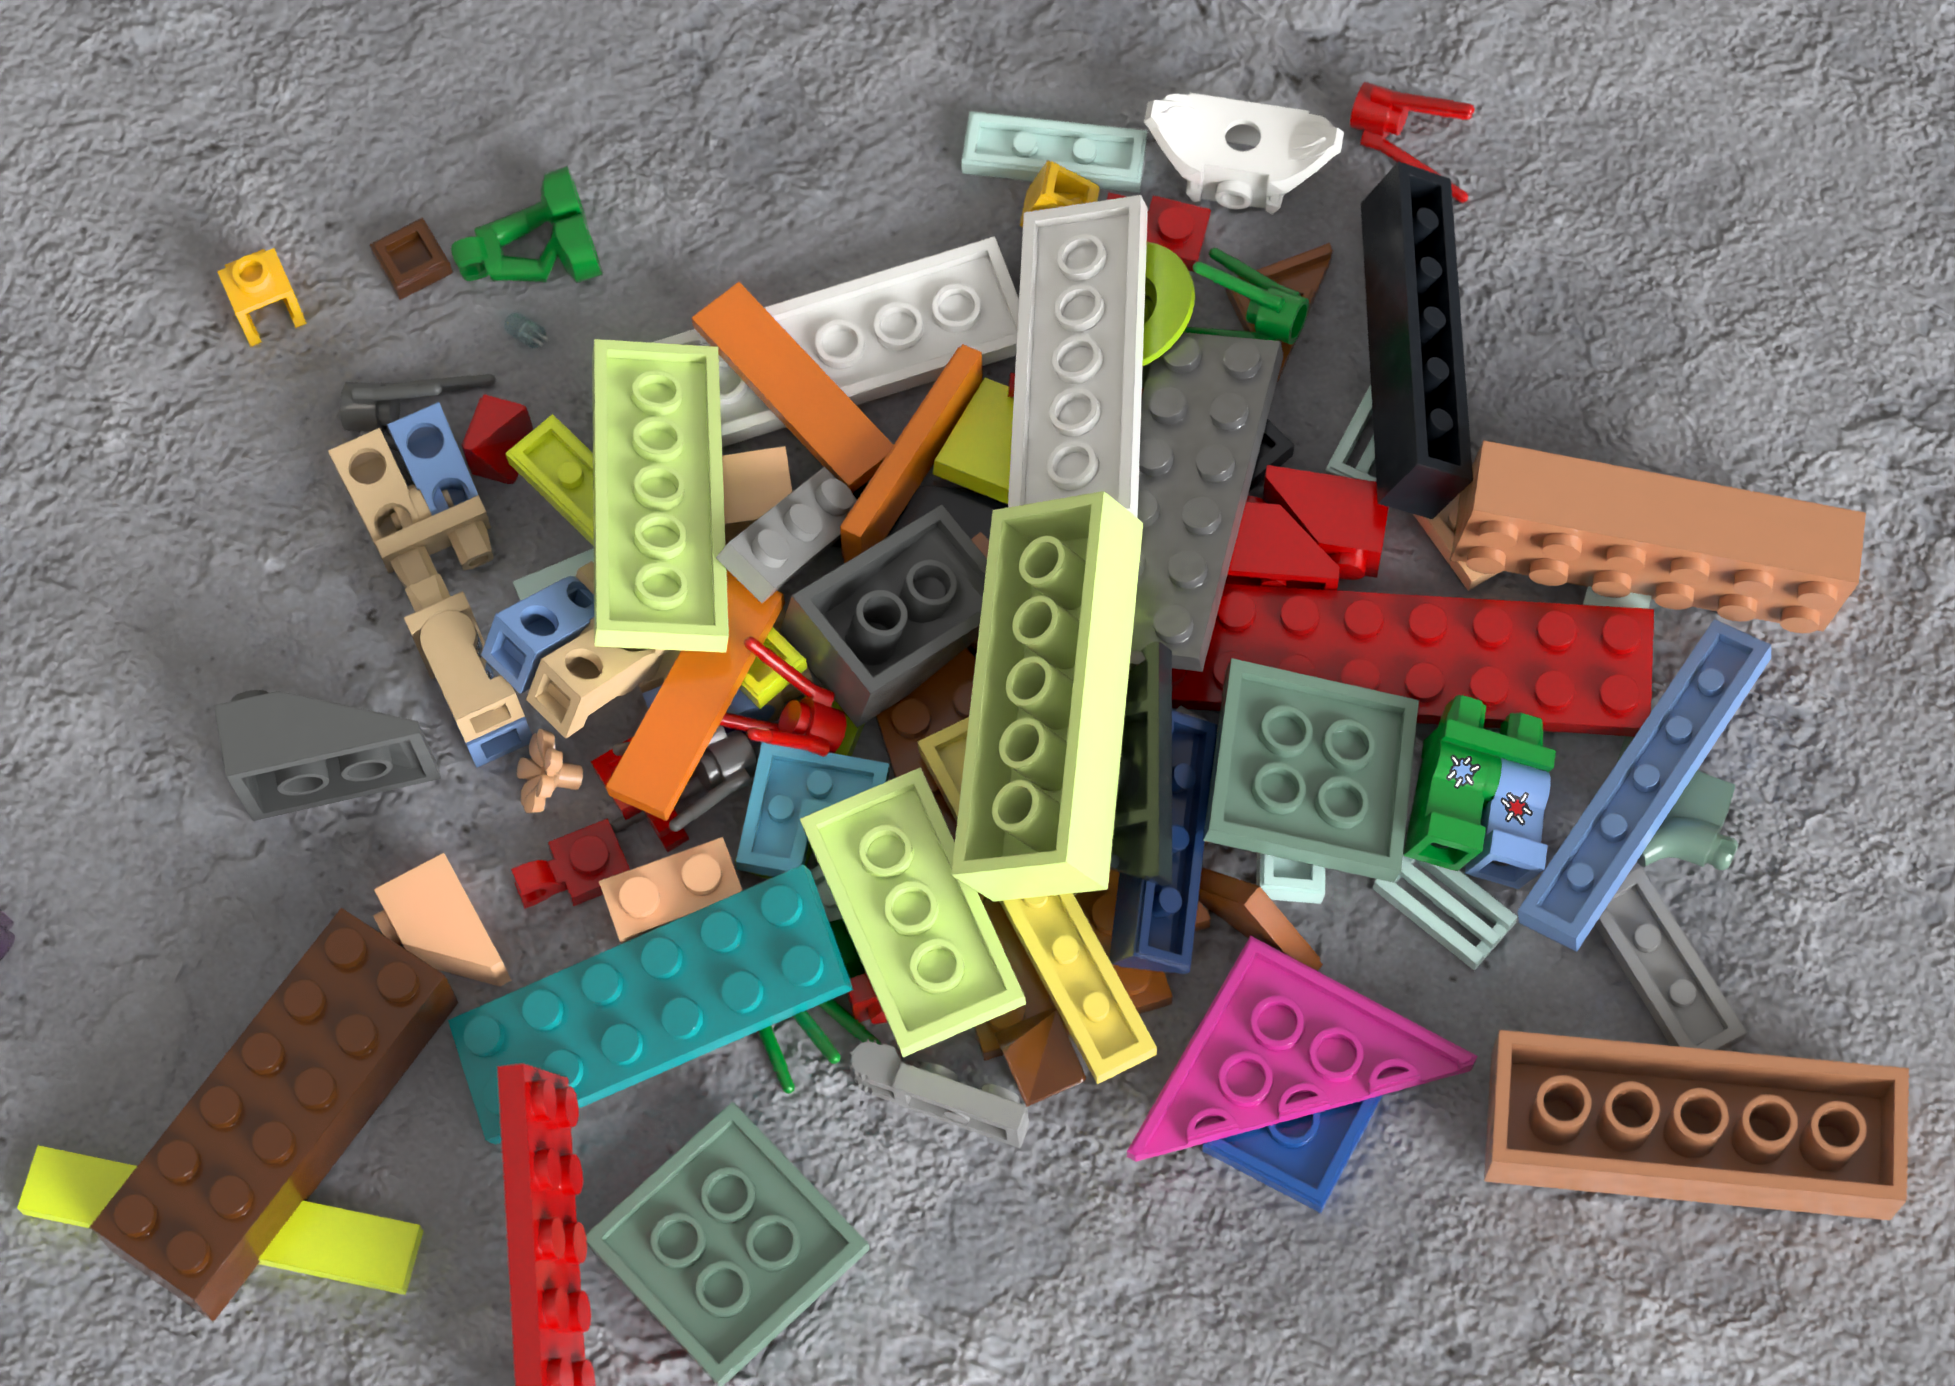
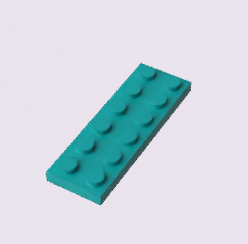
M802 864L448 1020L485 1140L496 1145L502 1142L497 1066L524 1063L567 1077L569 1086L575 1090L578 1107L582 1108L792 1017L799 1012L806 1011L852 991L853 987L811 870Z

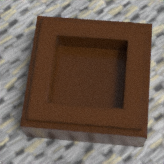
M423 217L369 244L374 258L399 300L453 273L449 260Z

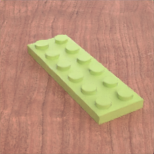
M594 339L592 353L594 646L726 652L729 638L726 568L716 559L726 546L718 347Z

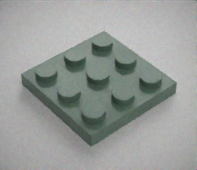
M1231 658L1225 670L1203 841L1394 882L1402 868L1419 700Z
M733 1101L586 1234L587 1246L717 1386H724L870 1250L868 1242Z

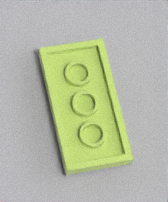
M921 767L800 818L807 839L903 1057L1026 1004L1023 991L978 892L951 875L955 842Z

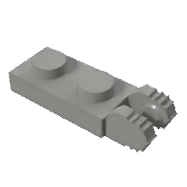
M868 1039L864 1043L860 1041V1044L850 1052L852 1063L850 1068L855 1073L854 1082L858 1083L859 1089L863 1088L865 1093L871 1091L872 1095L1021 1148L1029 1127L1027 1106L1019 1103L1020 1097L1014 1092L994 1084H983L981 1090L957 1082L958 1076L953 1071L935 1063L922 1062L919 1068L903 1063L895 1047L884 1043L878 1045L876 1040L870 1042Z

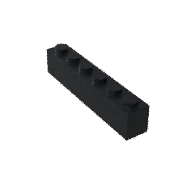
M1398 161L1360 203L1378 504L1433 520L1473 481L1452 187L1450 178Z

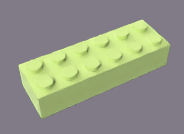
M1105 491L996 509L992 512L951 872L952 876L992 901L1108 889L1143 522Z

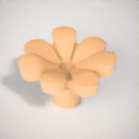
M541 728L538 729V732L532 735L529 743L531 759L521 757L517 765V778L527 779L521 790V804L524 806L526 813L544 811L545 800L551 797L556 787L578 790L583 779V768L581 765L563 762V753L555 748L554 734Z

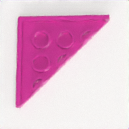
M1250 936L1129 1146L1127 1157L1137 1162L1469 1072L1472 1070L1477 1056Z

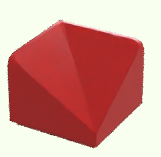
M486 394L482 398L480 397L461 445L472 475L505 484L515 483L519 473L508 463L505 453L534 430L526 406Z

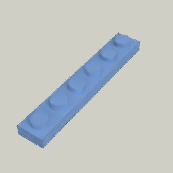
M1716 619L1712 621L1519 907L1518 919L1520 924L1576 952L1578 951L1771 660V644Z

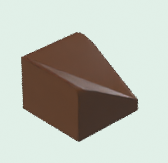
M1055 1007L994 1033L1027 1107L1086 1080V1075Z

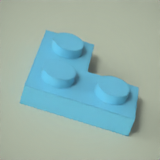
M762 742L736 858L737 870L775 877L802 864L805 865L809 841L800 818L887 782L890 773L889 763L828 753L827 756L822 757L806 750Z

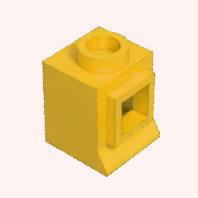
M274 248L267 251L261 249L225 264L224 269L217 271L250 347L262 341L249 312L280 299H283L295 328L307 324Z

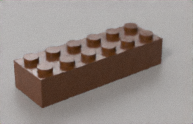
M340 908L91 1224L90 1228L116 1255L214 1322L259 1264V1257L302 1201H307L459 1003L446 976L354 915Z

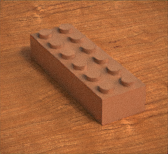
M1483 440L1472 464L1473 481L1459 495L1450 561L1466 562L1469 569L1478 573L1497 574L1506 571L1527 575L1532 581L1541 585L1559 586L1570 583L1585 587L1590 586L1595 593L1610 598L1625 597L1630 593L1650 595L1656 604L1668 609L1682 610L1696 607L1717 611L1719 616L1731 621L1742 622L1759 619L1780 623L1783 629L1790 632L1812 633L1826 629L1859 584L1866 513Z
M1499 1030L1491 1052L1484 1182L1891 1220L1907 1201L1909 1068Z

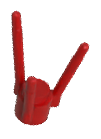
M1364 82L1354 101L1350 117V127L1363 131L1360 145L1378 150L1395 162L1399 161L1441 175L1388 141L1386 137L1389 133L1396 136L1400 135L1409 111L1469 120L1475 108L1470 103L1402 93ZM1451 182L1452 198L1461 203L1468 200V193Z
M747 637L744 640V646L763 663L806 695V698L800 701H790L784 707L778 724L726 712L719 725L746 731L748 738L754 741L806 750L822 757L827 756L828 753H835L843 741L847 725L844 712L831 707L835 696L834 692L815 685L754 637Z

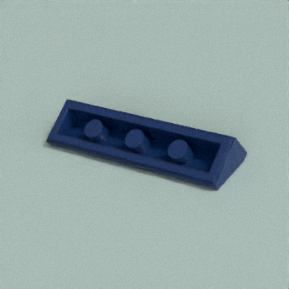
M1172 710V885L1161 886L1119 872L1109 955L1111 964L1126 968L1179 974L1190 972L1205 843L1203 835L1216 745L1217 724Z

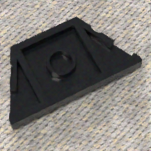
M1160 641L1148 644L1141 650L1145 660L1130 670L1128 675L1110 869L1161 886L1172 885V651Z

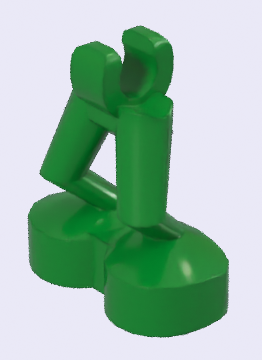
M568 165L544 173L540 202L474 228L476 236L460 239L451 246L454 262L459 267L463 279L469 282L482 279L490 275L491 282H546L558 257L565 271L576 283L603 275L587 225L584 209ZM546 222H549L552 226L551 237L539 259L504 255L503 246L534 231Z

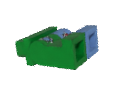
M1457 695L1445 706L1439 727L1423 740L1421 752L1423 760L1418 774L1403 856L1454 871H1459L1466 865L1465 874L1520 889L1545 870L1547 845L1541 843L1544 810L1550 792L1551 778L1549 772L1554 768L1556 750L1543 747V721L1541 718L1524 713H1510L1505 721L1501 723L1499 734L1483 729L1486 705L1482 701L1464 695ZM1434 842L1448 846V848H1437L1431 845V843ZM1496 860L1509 865L1499 866L1492 863L1491 861Z

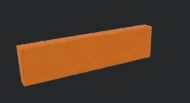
M740 282L736 283L691 317L693 328L710 346L718 347L721 358L822 466L828 469L838 480L846 484L852 493L874 476L893 447L892 442Z
M964 344L957 348L840 526L844 563L881 542L888 535L931 469L934 460L983 381L982 352Z
M727 569L729 638L726 652L681 650L606 785L609 796L665 821L668 820L756 658V655L744 646V640L747 637H754L763 644L785 605L784 594L776 591L761 603Z

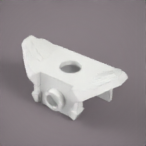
M1189 93V95L1171 94L1161 100H1152L1147 103L1144 123L1150 129L1160 148L1179 174L1187 179L1186 194L1193 202L1200 201L1201 199L1212 200L1230 209H1244L1248 206L1264 208L1270 214L1280 209L1285 193L1298 186L1324 166L1331 158L1340 153L1344 132L1333 127L1328 119L1319 115L1309 114L1307 110ZM1227 142L1256 147L1249 151H1237L1231 148Z

